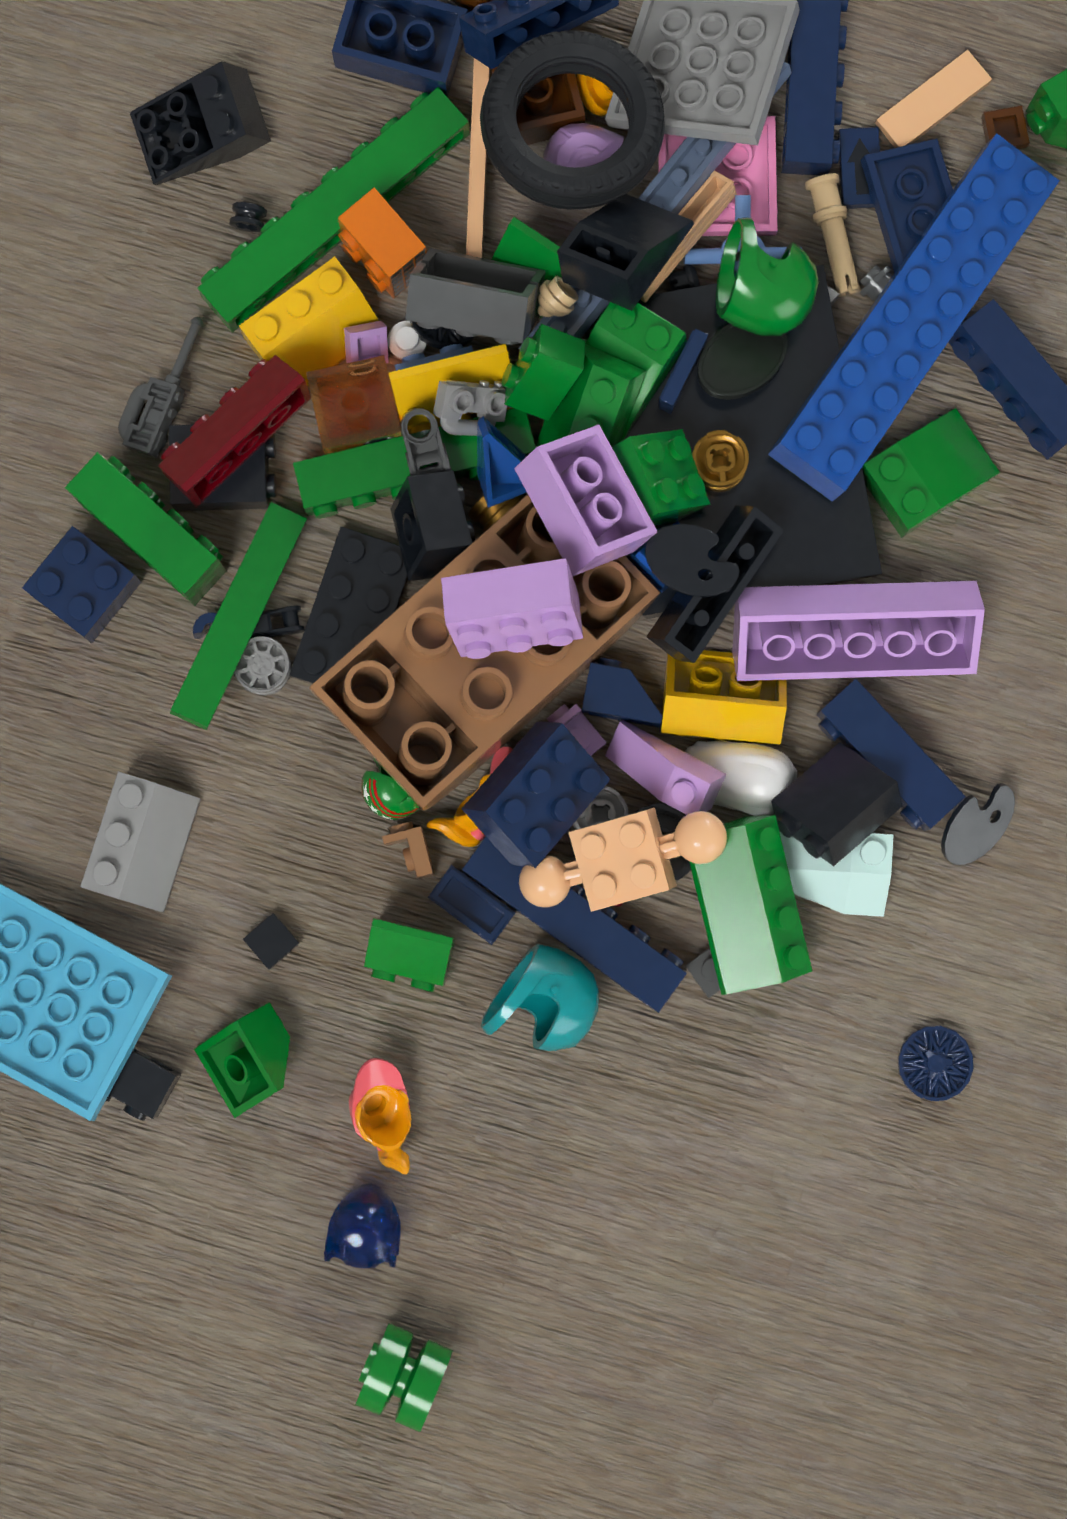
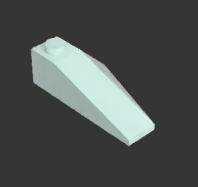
M780 832L794 894L841 914L884 917L892 872L893 834L871 833L833 867L821 857L816 859L811 856L803 844L794 837L787 838Z

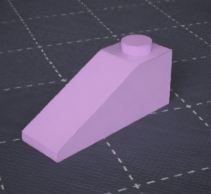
M624 720L619 722L605 755L657 799L686 815L696 811L707 812L712 809L726 777V774Z

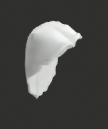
M725 740L697 741L694 745L687 747L685 753L726 774L713 805L743 811L754 816L774 814L771 801L797 779V770L788 756L768 745Z

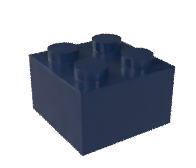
M72 526L24 584L22 589L90 643H93L142 582L131 571Z

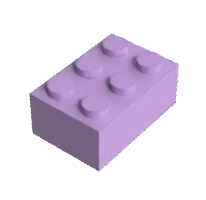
M600 425L538 446L514 468L563 559H567L572 576L633 553L657 533L652 520Z
M566 558L441 578L445 624L461 657L481 659L493 652L508 650L519 653L530 650L532 646L545 644L565 646L572 643L573 640L583 639L579 595Z

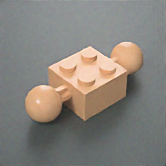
M651 808L568 832L576 860L563 863L556 857L546 855L536 868L528 865L522 868L519 876V886L521 893L531 904L538 907H552L566 898L570 887L583 884L591 912L668 891L676 887L677 884L670 859L682 856L687 861L695 864L710 863L717 859L724 851L727 843V832L724 824L718 817L709 812L696 811L684 816L676 826L675 832L662 835L656 810Z

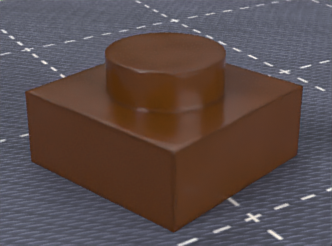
M1022 105L988 111L982 114L981 120L986 144L997 133L1017 149L1028 147L1030 142Z

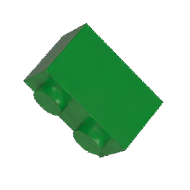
M541 324L532 338L526 337L516 363H510L502 378V386L506 387L504 404L548 421L584 370L585 340Z

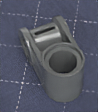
M421 407L408 410L401 420V432L406 448L405 456L410 475L451 471L444 443H442L434 415ZM415 415H424L430 421V430L423 437H414L408 432L407 424ZM438 462L437 465L420 468V466Z

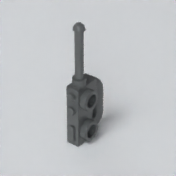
M194 317L190 321L192 324L171 374H167L164 381L150 377L148 383L138 385L132 391L118 425L119 434L124 440L122 445L128 449L157 458L159 452L165 447L169 425H171L173 418L180 411L181 402L184 398L185 390L179 387L181 383L179 378L198 332L204 324L200 317ZM145 401H147L144 411L138 422V425H135L138 416L141 412V409L143 407V404Z

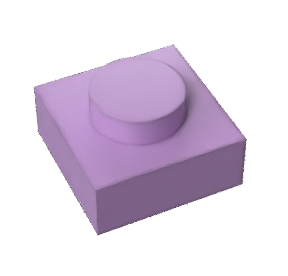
M382 321L344 328L346 364L348 366L366 360H376L377 364L375 365L389 363L387 326Z

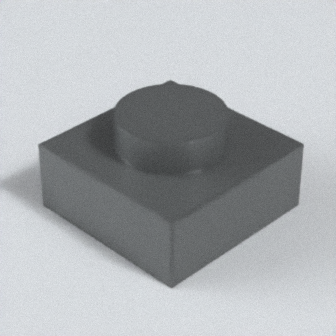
M708 948L687 963L685 967L707 998H710L720 991L711 950Z

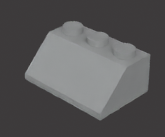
M118 771L80 887L164 913L201 799Z

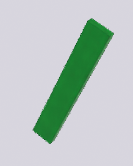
M273 502L270 503L173 703L170 714L205 730L208 729L306 524L307 518Z

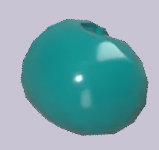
M536 944L516 965L495 995L483 1016L481 1027L489 1036L503 1025L517 1008H521L530 1012L535 1018L532 1039L535 1049L556 1051L575 1047L588 1034L598 1012L599 989L594 974L579 959L557 948Z

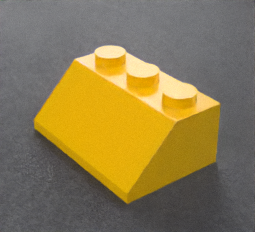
M334 256L240 324L239 328L244 339L260 360L266 359L269 361L276 355L297 371L305 379L307 386H309L346 359L345 327L379 320L359 287Z
M506 344L389 372L400 423L403 415L412 408L421 407L433 414L439 381L451 380L479 383L480 380H485L489 384H494V381L502 382L504 372L510 364ZM467 412L462 414L461 419L476 418L477 413ZM424 415L413 416L407 424L408 432L411 434L430 429L429 419ZM434 415L438 427H440V418Z
M703 650L695 663L676 660L667 653L661 733L677 736L708 737L718 740L748 741L758 744H781L787 710V680L737 681L733 653Z

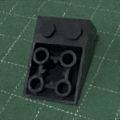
M222 61L129 112L154 185L241 158L271 142L247 69Z
M625 194L579 221L557 251L562 280L568 285L632 311L690 231L694 222Z

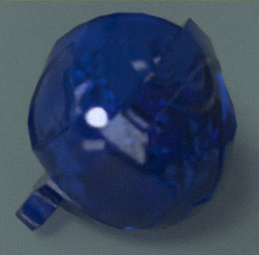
M372 1183L362 1184L350 1191L341 1200L329 1222L324 1261H330L332 1257L341 1259L345 1265L354 1268H376L383 1262H388L390 1267H396V1257L399 1255L401 1222L394 1203L380 1186Z

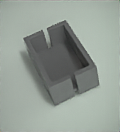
M430 248L421 259V262L410 273L405 320L417 322L420 327L426 329H437L440 327L453 329L459 335L466 337L478 335L493 337L495 341L506 345L523 343L531 328H533L540 317L538 314V307L540 306L538 303L539 288L545 282L546 271Z

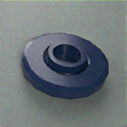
M942 1026L923 1027L913 1032L902 1044L898 1056L899 1075L904 1085L916 1096L929 1101H944L960 1094L969 1083L974 1069L973 1054L966 1040L956 1031Z

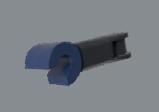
M287 606L264 611L251 638L259 636L270 638L304 632L305 628L300 625L298 612H301V606ZM208 612L196 619L193 626L195 639L204 637L217 613ZM282 616L284 628L272 630L271 618Z

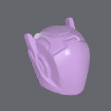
M586 123L568 124L559 128L551 136L545 148L543 159L564 167L577 168L595 165L613 155L621 147L624 137L596 125Z

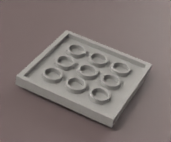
M644 0L628 50L636 55L646 66L658 86L664 106V134L758 145L800 11L798 1ZM613 92L605 116L607 125L612 128L629 130L625 108L618 96Z

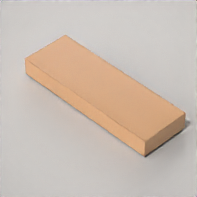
M966 50L881 115L875 124L894 148L910 145L991 83L992 78L970 51Z

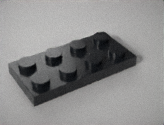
M340 527L289 674L291 678L313 684L398 609L408 580L399 545Z

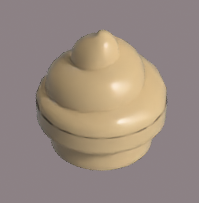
M555 276L552 280H546L540 286V294L538 296V303L540 304L538 314L540 316L563 317L574 310V303L578 300V295L571 285L563 282L561 277Z

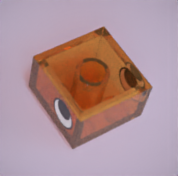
M384 355L306 372L325 455L402 436Z

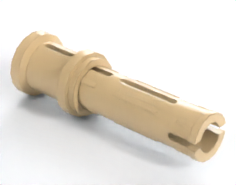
M833 173L812 178L805 182V187L807 191H811L816 212L812 216L814 223L817 226H821L836 291L840 293L839 297L846 296L845 292L852 295L861 291V287L858 283L844 224V219L847 218L848 212L846 206H842L837 187L840 178L839 174Z

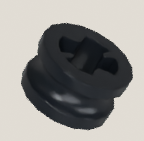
M233 203L232 211L235 212V216L230 218L229 224L239 230L261 232L264 226L261 219L267 216V210L253 203Z

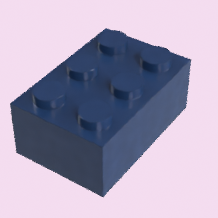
M347 0L332 48L335 68L420 92H428L429 94L439 87L448 97L464 44L459 17L468 13V9L437 0Z
M537 721L461 809L511 865H528L536 868L611 779L563 723Z

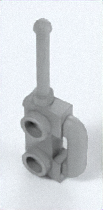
M451 380L439 381L433 414L440 418L441 427L447 433L477 436V421L483 416L494 426L496 422L505 421L507 407H510L504 404L506 387L502 386L500 381H494V384H489L485 380H480L479 383ZM467 412L477 413L479 418L478 420L461 419V416Z

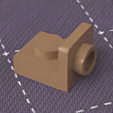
M412 822L389 827L390 834L382 836L384 845L389 846L408 841L409 847L403 849L408 872L416 871L417 878L419 879L435 875L423 828L421 826L414 828Z

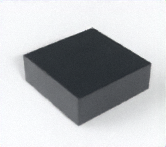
M272 913L243 938L244 942L269 970L300 944L275 913Z

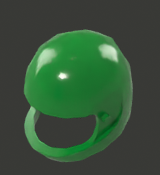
M738 218L728 234L721 257L716 290L717 314L733 326L762 336H780L800 325L812 310L819 283L816 266L805 251L793 242L787 246L780 259L768 255L757 243V233L752 218ZM741 239L738 269L736 277H734L736 254Z

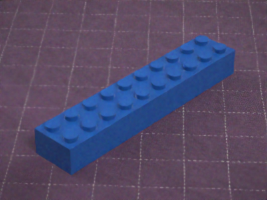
M996 133L980 150L768 455L830 501H834L844 493L1060 180Z

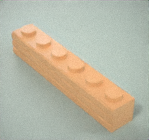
M714 170L678 213L680 216L693 220L694 225L640 299L641 301L647 302L734 199L735 195H737L734 181Z

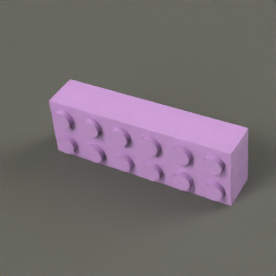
M977 581L746 587L736 601L734 610L732 653L737 681L977 674L985 612Z

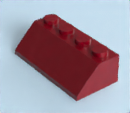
M276 355L269 361L263 359L258 362L249 372L248 376L250 379L239 389L235 386L226 392L219 401L221 406L211 416L205 414L192 425L190 429L192 434L181 444L179 442L173 443L162 454L161 459L163 461L158 467L196 508L312 398L305 379Z

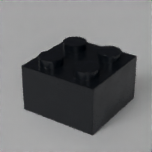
M453 470L407 476L390 508L409 581L435 577L475 541L473 525L471 521H466L463 509L465 505L464 490L461 484L456 483Z

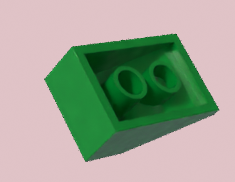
M610 302L595 324L586 344L646 371L621 440L623 441L682 353L687 343L686 332L639 303L631 311Z
M956 408L896 442L862 466L866 487L901 538L1000 473Z

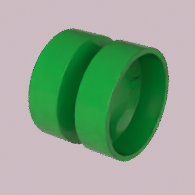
M389 1323L381 1343L374 1342L358 1380L364 1384L355 1405L381 1415L392 1396L400 1398L395 1422L420 1432L439 1389L453 1350L428 1340L417 1358H411L409 1354L413 1342V1333Z

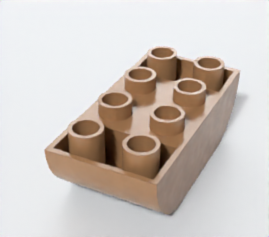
M526 495L309 687L312 693L423 811L438 803L458 787L590 667V663H595L641 617L660 594L626 556L573 576L579 595L583 639L573 640L572 643L565 646H552L550 644L532 646L530 650L519 653L508 650L493 652L481 659L461 657L445 624L441 578L563 559L529 495Z

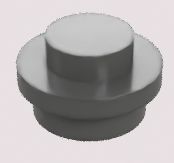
M877 265L872 268L860 281L864 286L860 294L863 297L867 295L874 301L893 275L890 273L892 268L889 265L883 270Z

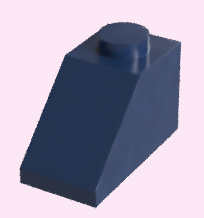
M599 658L598 664L590 663L582 714L618 721L624 720L629 723L656 728L660 727L662 722L661 713L631 670L622 668L623 663L613 659Z

